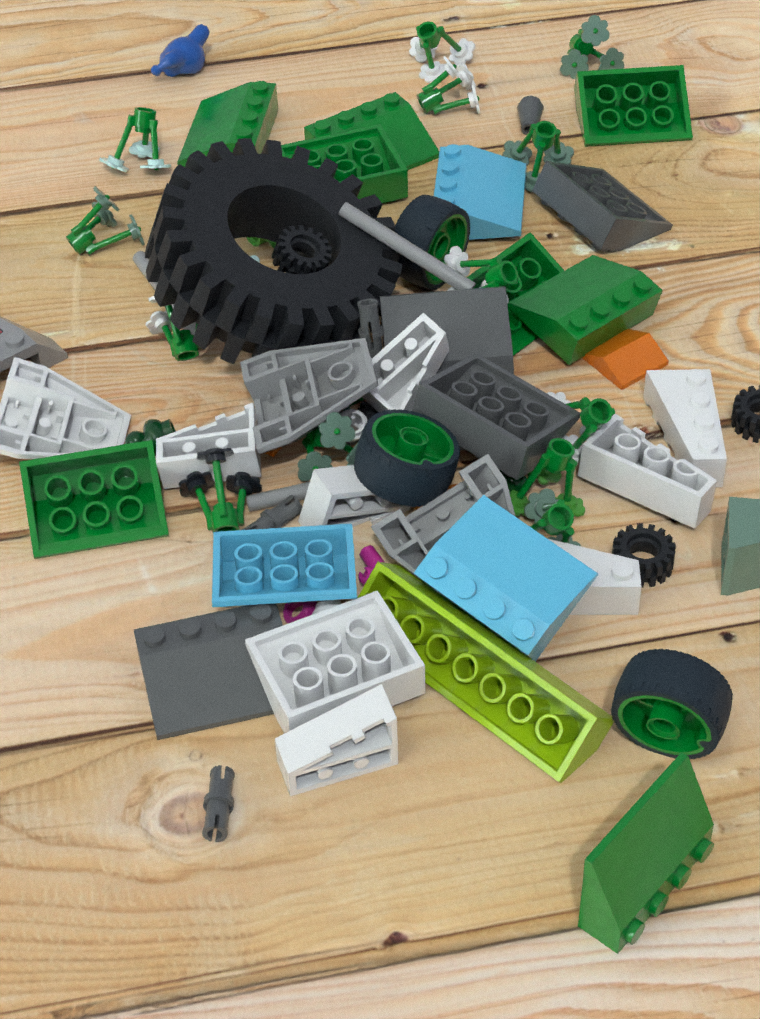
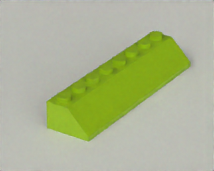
M379 561L376 563L357 598L375 591L380 593L425 664V683L558 782H563L598 750L614 723L610 714L400 565Z

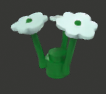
M135 107L134 115H128L127 125L115 155H109L108 159L100 157L99 161L112 168L127 172L129 168L123 166L124 161L120 157L132 127L135 126V131L143 133L142 140L133 143L129 147V152L140 158H152L147 160L148 165H140V168H154V170H158L159 168L171 167V164H164V159H159L158 156L160 148L158 147L157 140L158 120H156V110ZM149 133H151V142L148 141Z

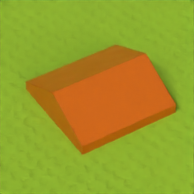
M633 329L624 330L582 357L583 360L621 390L645 378L646 370H660L669 363V360L650 333Z

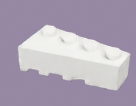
M710 369L646 370L643 399L647 406L650 405L653 411L652 417L656 424H660L667 446H671L675 453L674 458L676 460H687L716 479V487H723L727 457Z
M616 413L609 422L599 428L582 444L578 471L579 477L694 529L711 512L717 480L685 459L676 460L670 455L669 448L661 443L655 446L645 439L646 433L637 427L631 430L623 424L624 419Z

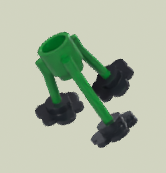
M212 448L197 453V460H206V464H213L215 482L210 472L201 473L195 471L178 484L181 496L187 497L191 495L198 497L207 520L208 530H213V532L239 530V526L245 524L243 513L246 496L262 491L260 478L250 476L246 472H237L235 476L228 475L226 477L227 490L238 495L237 508H233L232 503L225 502L220 463L226 462V457L234 455L232 448ZM215 484L218 503L213 506V511L211 512L204 493Z

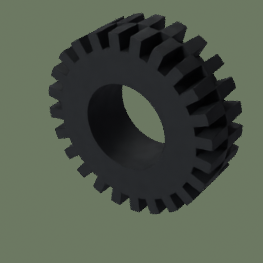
M251 138L238 139L233 152L229 150L223 141L211 144L207 156L199 150L190 154L185 167L179 164L174 169L170 182L166 184L145 250V258L149 259L146 268L148 282H158L154 298L160 307L174 304L170 317L173 325L180 330L196 322L198 325L192 342L205 350L216 338L225 343L220 359L228 363L234 364L241 350L252 353V357L271 350L360 339L358 329L361 325L357 302L369 298L376 299L380 319L379 296L392 295L396 287L395 284L401 274L402 264L397 262L401 255L400 253L338 215L344 203L348 202L387 228L395 231L396 226L391 217L377 218L383 205L375 194L358 199L357 197L363 182L353 174L342 182L334 179L338 164L328 158L324 160L319 169L308 165L310 150L297 146L290 159L282 156L280 141L267 140L261 154L257 153ZM294 225L297 230L298 225H303L306 231L311 227L314 229L312 233L315 235L318 232L323 234L321 240L327 238L329 241L328 246L332 247V256L328 266L318 272L309 274L285 273L269 268L254 260L241 249L234 239L256 237L277 242L279 235L285 228L288 230L289 226ZM295 251L298 255L309 258L306 254ZM369 322L370 334H372L371 322Z

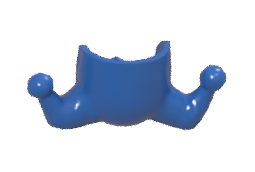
M203 24L197 25L188 36L172 40L161 53L160 63L152 66V74L160 76L163 71L165 75L174 77L178 74H195L200 72L205 64V53L202 47L209 37L210 31L208 27Z

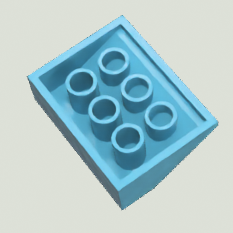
M451 144L440 147L434 196L449 201L468 213L470 219L469 240L521 236L527 171L526 163L470 145Z
M485 495L434 544L414 572L428 586L535 662L599 575Z
M352 524L213 532L212 607L357 598Z

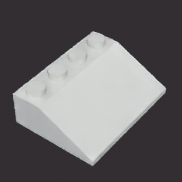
M378 591L245 639L247 650L284 734L382 684L391 706L426 693L425 664Z

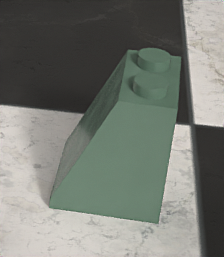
M729 497L721 543V595L725 596L760 588V499Z

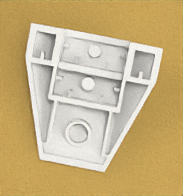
M14 357L0 402V454L16 459H38L123 445L131 415L46 366Z

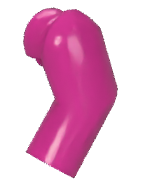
M371 545L364 547L359 554L367 566L364 567V574L362 572L358 574V579L363 587L378 561L384 562L376 549Z

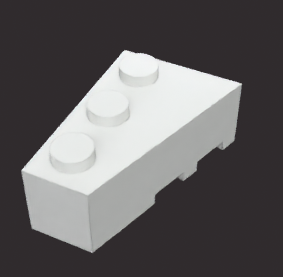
M422 313L372 358L379 386L362 398L377 412L393 409L412 411L419 383L436 375L449 352L446 332L425 313Z
M247 404L244 406V411L228 417L224 413L215 416V422L197 428L194 424L157 438L156 465L163 488H178L179 482L195 471L201 473L210 472L215 482L213 464H206V460H197L198 452L212 448H232L234 451V455L226 457V462L220 463L223 482L226 481L228 475L235 476L237 472H246L250 476L261 477V454L257 451L253 427L258 425L254 404Z
M354 465L313 470L298 522L301 526L352 524L353 529L354 526L369 520L372 525L376 524L398 509H401L404 513L409 511L411 506L394 504L371 493L357 478Z
M549 539L599 574L570 615H638L642 587L639 560Z
M382 684L275 738L277 763L290 796L398 764L397 717Z

